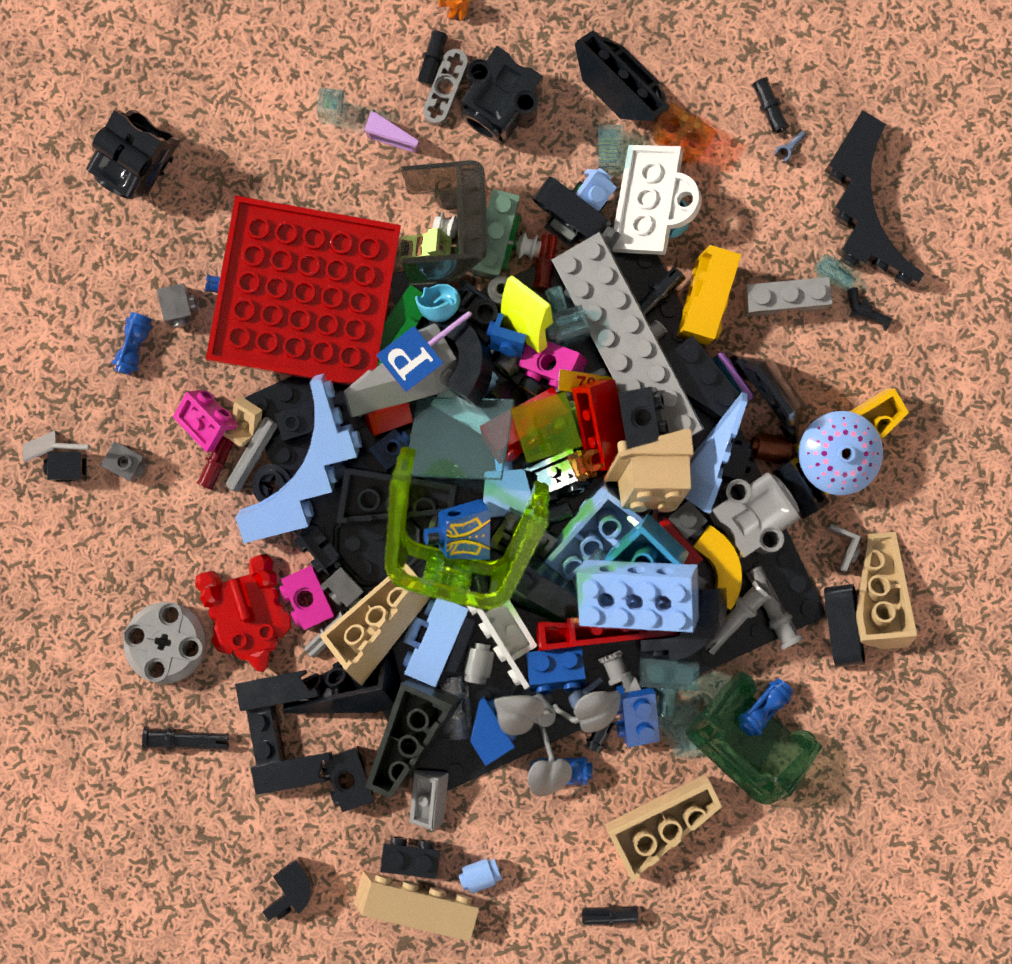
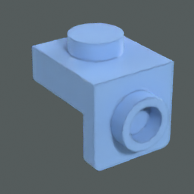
M599 168L598 170L587 169L584 173L587 178L575 194L597 211H600L617 187L610 181L611 176L604 170Z

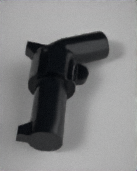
M857 287L847 289L849 306L851 308L849 317H857L863 321L870 320L881 325L883 330L887 331L892 318L873 310V306L869 305V301L866 299L860 303Z

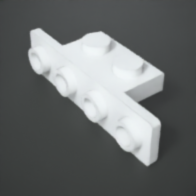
M468 589L465 591L468 599L464 600L472 615L479 614L483 621L479 624V627L487 639L492 636L497 646L493 649L500 661H508L512 668L508 671V674L516 686L522 684L525 690L528 689L530 686L514 660L537 647V644L508 597L484 612L471 590Z

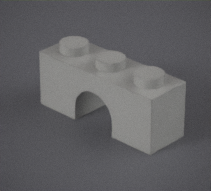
M829 277L748 284L742 290L745 317L772 315L775 312L785 310H799L800 312L827 310L832 305Z

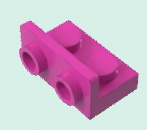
M206 390L187 391L173 415V418L205 452H213L225 431L236 429L238 426L231 413L224 409L215 400L213 394Z

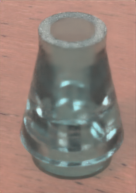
M827 253L820 258L813 272L818 274L817 278L829 277L831 284L845 291L849 290L856 280V277L851 275L834 255L830 256Z

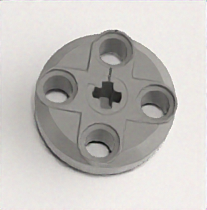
M159 602L143 608L132 618L123 633L124 651L129 665L139 676L155 683L171 684L186 679L198 669L206 653L207 636L202 622L191 610L173 602ZM173 608L177 609L179 613L178 619L173 623H169L166 618L168 611ZM142 629L145 634L144 640L139 644H135L133 634L137 630ZM191 642H196L199 646V651L195 656L189 657L186 648ZM157 663H162L165 668L164 673L161 677L155 678L152 673L153 667Z

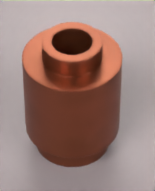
M759 432L757 437L753 436L751 439V453H753L754 459L777 464L782 462L788 463L792 452V441L786 440V437Z

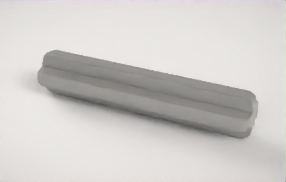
M263 418L229 476L226 486L232 491H241L276 431L278 424L272 418Z

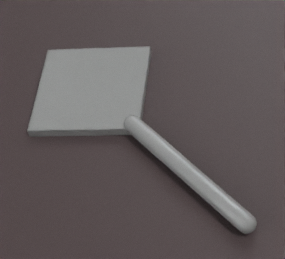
M54 430L23 444V461L25 463L54 449L90 450L91 447L88 444L57 443Z

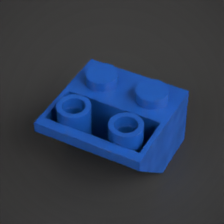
M484 696L479 701L470 742L486 766L515 748L513 740L516 739V735H508L503 732L498 723L494 699L492 698L488 701L486 696Z

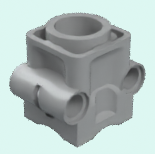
M768 472L750 484L742 479H736L726 484L720 491L722 503L714 507L711 513H707L713 524L725 532L738 558L746 557L753 551L767 554L779 550L784 543L782 531L800 520L798 515L799 508L793 496L777 476H771ZM731 487L739 490V500L731 497ZM765 533L772 539L770 547H766L763 543L762 538Z

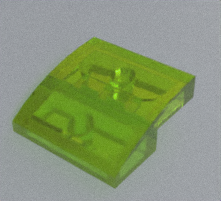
M566 392L510 409L527 463L583 446Z

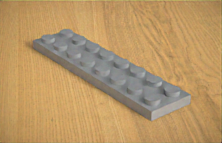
M598 232L552 259L613 380L615 379L619 391L624 392L655 387L663 395L664 409H661L662 420L667 422L669 433L691 429V435L694 436L705 430L602 233ZM648 410L642 411L639 415V421L643 426H646L651 421V414Z

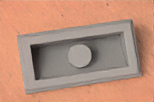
M427 770L414 771L410 823L432 831L442 825L445 815L448 773Z

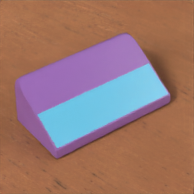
M721 352L712 359L740 394L742 392L747 393V402L752 400L755 396L727 354Z

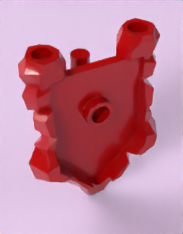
M268 554L258 555L249 560L248 569L250 574L222 583L215 571H208L197 575L195 580V586L201 592L199 599L204 607H209L208 613L215 622L212 643L216 650L230 655L234 652L238 658L247 660L259 672H264L268 668L270 653L276 648L278 638H283L291 629V616L283 610V607L277 600L279 598L278 592L274 588L277 585V574L272 570L274 562Z

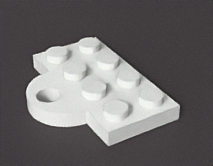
M628 145L614 229L620 233V238L613 247V252L666 255L670 229L687 225L698 214L702 202L701 192L692 178L680 173L684 152L681 146ZM693 196V202L689 206H680V201L683 197Z

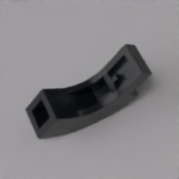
M449 319L444 322L430 321L427 326L435 323L442 332L454 322ZM464 321L444 337L446 341L456 345L459 351L458 365L445 386L457 397L478 408L490 386L493 362L491 352L484 339Z
M726 588L698 590L699 620L693 632H682L676 637L640 640L641 652L651 651V656L668 655L669 651V661H676L691 657L705 650L716 639L724 625L727 614Z

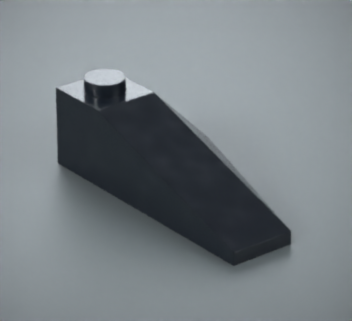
M392 649L388 651L362 686L345 671L338 661L332 664L333 669L321 675L314 673L302 680L309 691L318 687L321 691V696L287 702L283 705L284 713H375L392 709L400 688Z

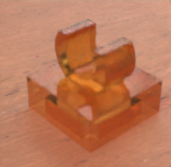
M598 449L580 450L567 455L578 482L597 476L596 471L604 468V463L594 465L591 461L592 456L599 453Z

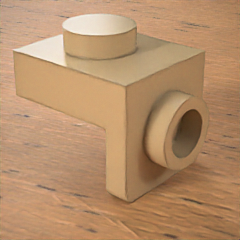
M242 396L235 400L232 418L238 423L236 429L226 430L223 436L240 447L250 442L261 423L262 409Z

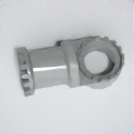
M622 650L598 659L600 664H604L610 678L608 681L609 685L620 682L625 693L641 690L635 676L633 677L621 657L623 654Z

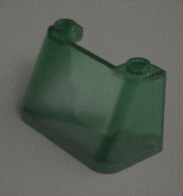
M740 671L726 683L691 722L685 732L687 738L752 799L760 804L769 805L792 796L823 746L809 731L798 730L791 733L774 716L767 722V726L760 736H749L744 733L739 727L740 721L738 717L757 702L753 698L757 692V686L751 676Z

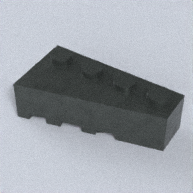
M415 678L402 682L365 787L388 798H392L401 792L463 699Z

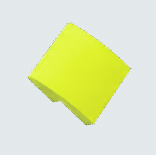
M510 276L507 279L501 302V313L504 314L503 325L509 330L526 334L525 343L538 353H541L547 348L545 329L553 323L551 305L514 276Z

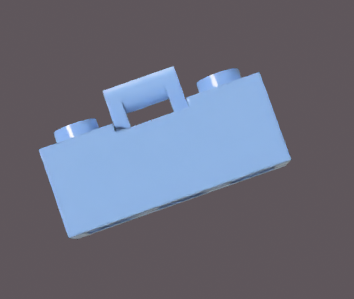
M437 596L436 601L430 599L424 613L429 616L427 621L415 617L410 623L403 639L404 643L415 647L414 652H407L402 666L406 668L405 675L433 687L437 686L469 611L468 608L440 596ZM421 626H424L427 630L422 642L419 643L415 640Z

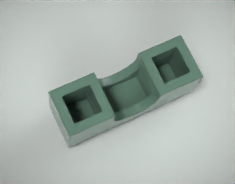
M492 189L472 267L473 276L489 280L501 276L510 234L514 227L519 207L520 195Z

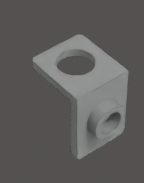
M829 524L826 526V530L850 539L838 569L841 572H845L850 562L854 564L859 555L860 548L857 545L861 536Z

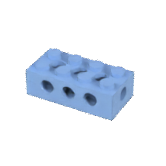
M584 560L576 573L579 626L693 632L699 620L697 565Z

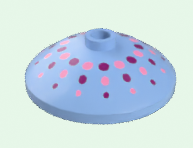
M834 411L818 417L807 427L800 441L799 462L804 475L812 485L829 494L849 495L864 489L875 479L882 465L883 446L876 428L867 419L853 412ZM845 448L850 451V456L847 459L842 457V451Z

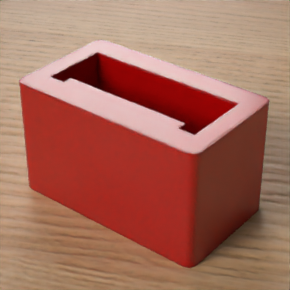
M409 402L363 414L366 426L373 436L413 422Z

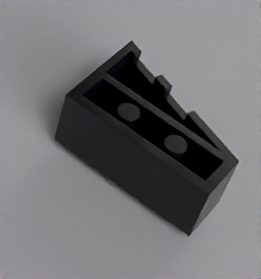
M692 335L666 356L690 403L719 421L740 393Z

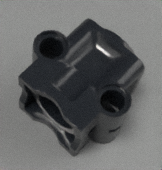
M498 46L495 47L487 61L475 59L468 65V91L460 101L462 119L471 128L492 141L500 140L506 143L517 126L529 128L535 124L537 120L538 97L542 92L543 76L532 68L518 65L508 52Z
M114 110L106 126L100 129L93 139L92 148L95 149V152L86 170L94 175V179L101 186L120 197L134 199L148 196L158 176L165 174L163 170L168 163L172 164L174 159L173 153L181 139L170 132L158 129L146 116L137 110H129L126 113Z

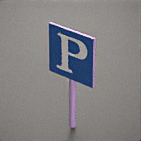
M470 311L465 313L429 342L413 326L376 354V356L402 389L407 392L444 364L431 347L471 317L472 313Z

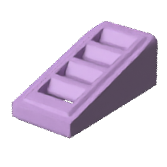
M370 112L365 127L367 138L418 153L420 146L416 138L376 112Z

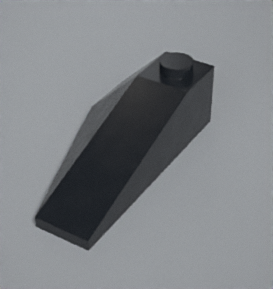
M527 548L523 550L492 587V590L502 598L506 599L508 597L513 606L551 621L566 623L568 618L579 617L577 587Z

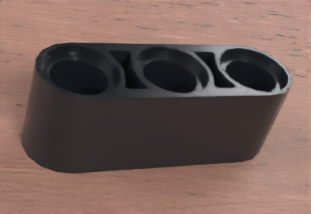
M549 176L532 197V200L541 209L584 241L598 232L603 234L607 227L612 226V223L603 214L553 177Z
M854 584L825 587L824 597L835 667L864 665V644L860 641L856 620L858 602Z

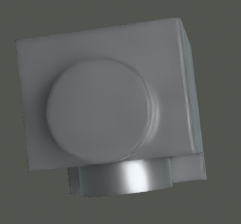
M342 567L320 586L324 591L328 589L332 591L329 596L339 607L344 604L349 609L363 599L361 596L365 593L360 585Z

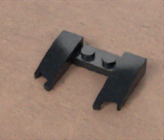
M306 670L235 684L240 711H246L256 761V766L251 767L256 795L322 783L328 779L325 776L319 775L323 760L332 761V751L291 759L285 758L276 705L321 696V691L318 687L309 691L302 681L301 677L308 673Z

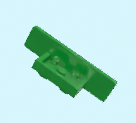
M410 285L385 321L380 351L410 328L416 327L423 315L417 306L415 297L419 296L421 298L423 293L414 286ZM378 358L377 367L382 363V362L379 360V358Z

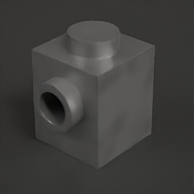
M184 283L157 289L163 320L167 325H173V328L188 326L189 321L195 319L194 312L198 311L197 302L194 295L190 296L189 289Z
M114 441L100 466L135 483L137 479L141 480L148 470V465L146 464L148 459Z

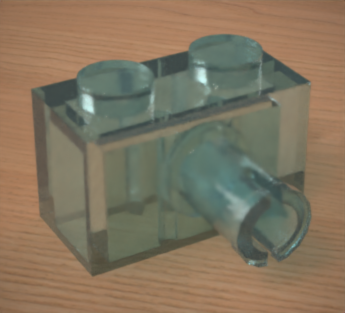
M556 286L545 291L551 305L553 323L545 329L548 341L567 347L588 340L590 329L582 305L568 309L562 286Z
M640 657L638 684L640 687L657 688L659 691L658 716L666 717L667 706V716L675 717L676 692H679V690L698 691L699 662L690 660L669 661V659Z

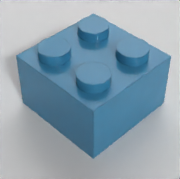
M648 513L610 549L604 561L684 564L689 552Z

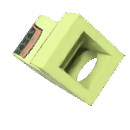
M439 228L428 229V233L418 234V236H403L401 238L399 260L408 265L450 261L452 238ZM439 244H443V251L439 249Z

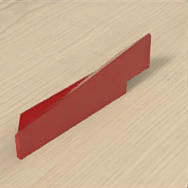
M579 617L568 618L566 623L537 622L536 648L537 651L666 637L677 635V631L579 626Z

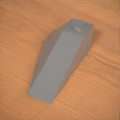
M435 323L418 330L427 342L441 332ZM443 337L431 347L444 364L407 392L402 389L383 363L374 370H368L343 391L349 415L355 417L436 395L447 390L448 388L445 385L457 367V360L445 338Z

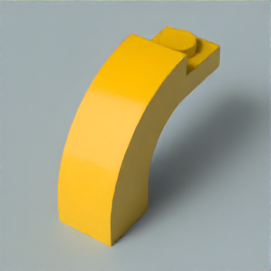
M708 525L692 547L711 565L715 575L714 588H726L727 610H732L738 599L742 584L740 560L730 541L713 526Z

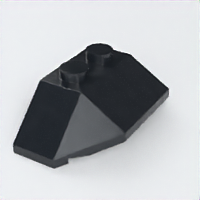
M594 30L576 41L575 49L582 81L620 119L653 121L668 110L670 106L666 101L661 83L623 45L600 36Z

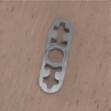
M451 49L444 55L424 105V118L430 125L439 126L447 120L467 70V56L459 49ZM455 57H459L462 66L457 65L454 70V76H458L457 79L449 74L451 70L449 59L454 60ZM443 81H449L454 87L453 91L446 95L441 94L438 91L439 84ZM434 96L442 100L440 105L442 116L437 115L435 119L431 118L432 115L429 109L434 110L438 103L437 99H433Z

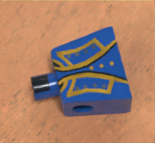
M482 499L441 510L438 513V527L424 529L425 544H439L440 550L449 559H490V509Z

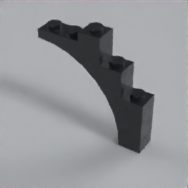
M862 110L824 171L829 174L828 178L838 185L843 183L848 185L831 212L835 215V220L841 225L847 227L852 225L854 227L837 255L841 256V261L851 268H856V266L862 268L867 261L872 262L870 266L880 273L888 272L895 276L894 281L906 288L910 285L914 288L921 281L924 273L909 263L892 245L881 227L873 203L871 190L872 161L877 142L886 124Z

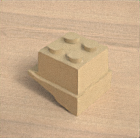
M683 429L659 436L656 442L627 449L626 441L618 442V454L604 477V483L618 481L622 509H630L632 512H643L647 509L671 512L678 508L691 489L690 459L693 456L691 429Z

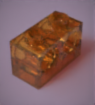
M670 102V107L661 115L653 127L651 133L655 137L653 140L659 146H681L684 151L682 161L688 164L692 161L697 164L714 139L717 131L675 103ZM672 123L677 127L678 131L668 133L664 129V125ZM695 138L700 142L701 146L691 148L687 144V140Z

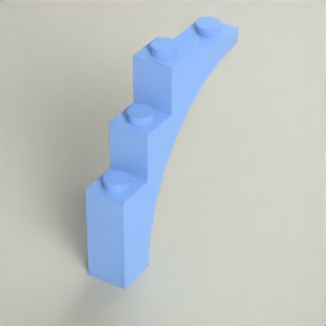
M325 373L313 376L310 381L314 399V430L306 458L296 474L279 491L257 504L239 510L235 518L243 543L308 527L314 512L311 502L309 500L306 501V499L333 492L335 483L338 482L334 466L329 464L357 457L359 448L362 447L360 434L358 431L354 432L352 424L340 426L343 423L342 413L339 407L335 408L332 400V397H335L334 387L331 380H326Z

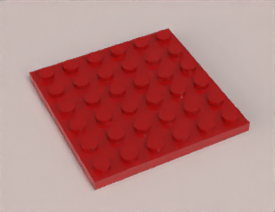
M235 195L206 361L308 379L325 373L327 381L331 380L332 383L348 386L352 385L368 370L377 368L378 357L376 354L380 352L401 225Z

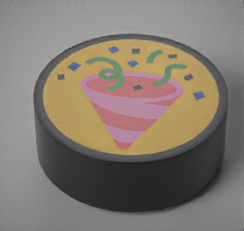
M526 376L522 377L518 384L521 389L533 397L546 391L542 385Z

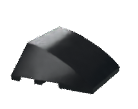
M735 355L729 357L743 379L748 377L780 420L777 423L778 427L794 445L798 438L800 420L805 405L804 401L772 358H750Z

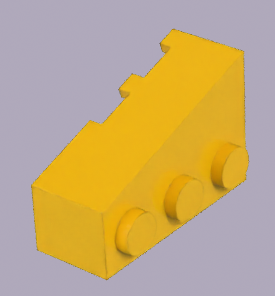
M709 245L698 256L694 263L677 337L688 339L693 335L698 343L707 346L719 338L722 331V323L720 322L728 306V296L742 254Z

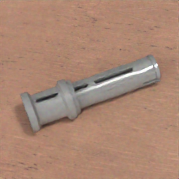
M762 566L747 572L746 576L751 584L756 579L764 584L774 595L771 600L767 599L762 605L770 619V629L775 630L782 643L780 648L783 650L803 640V635L798 634L791 621L792 615L789 612H785Z
M755 579L749 591L743 597H738L735 603L736 606L726 616L719 635L706 648V650L710 648L709 652L714 655L748 617H755L758 614L757 610L767 599L771 600L774 597L772 592L760 581Z

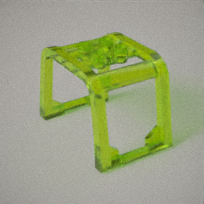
M402 447L390 484L385 569L388 577L396 586L414 593L476 609L491 610L501 607L510 600L548 525L549 485L535 481L523 516L504 556L495 561L449 559L444 556L439 548L417 543L407 535L406 521L409 490L417 449ZM408 554L415 558L427 560L423 579L404 572ZM472 572L491 576L489 594L469 591Z

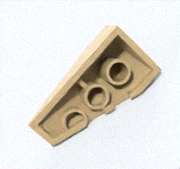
M896 532L868 534L856 610L861 643L879 649L909 647L917 637Z

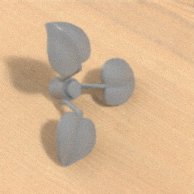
M597 691L583 696L575 705L574 714L576 717L560 709L557 704L551 705L548 698L543 694L509 696L494 700L498 723L506 734H524L532 728L533 723H536L541 730L549 759L548 761L540 760L535 762L528 772V785L534 795L538 797L548 796L563 788L572 776V767L567 760H554V754L545 727L554 723L556 713L572 723L580 722V727L584 732L602 730L612 722L619 710L620 693L618 691Z

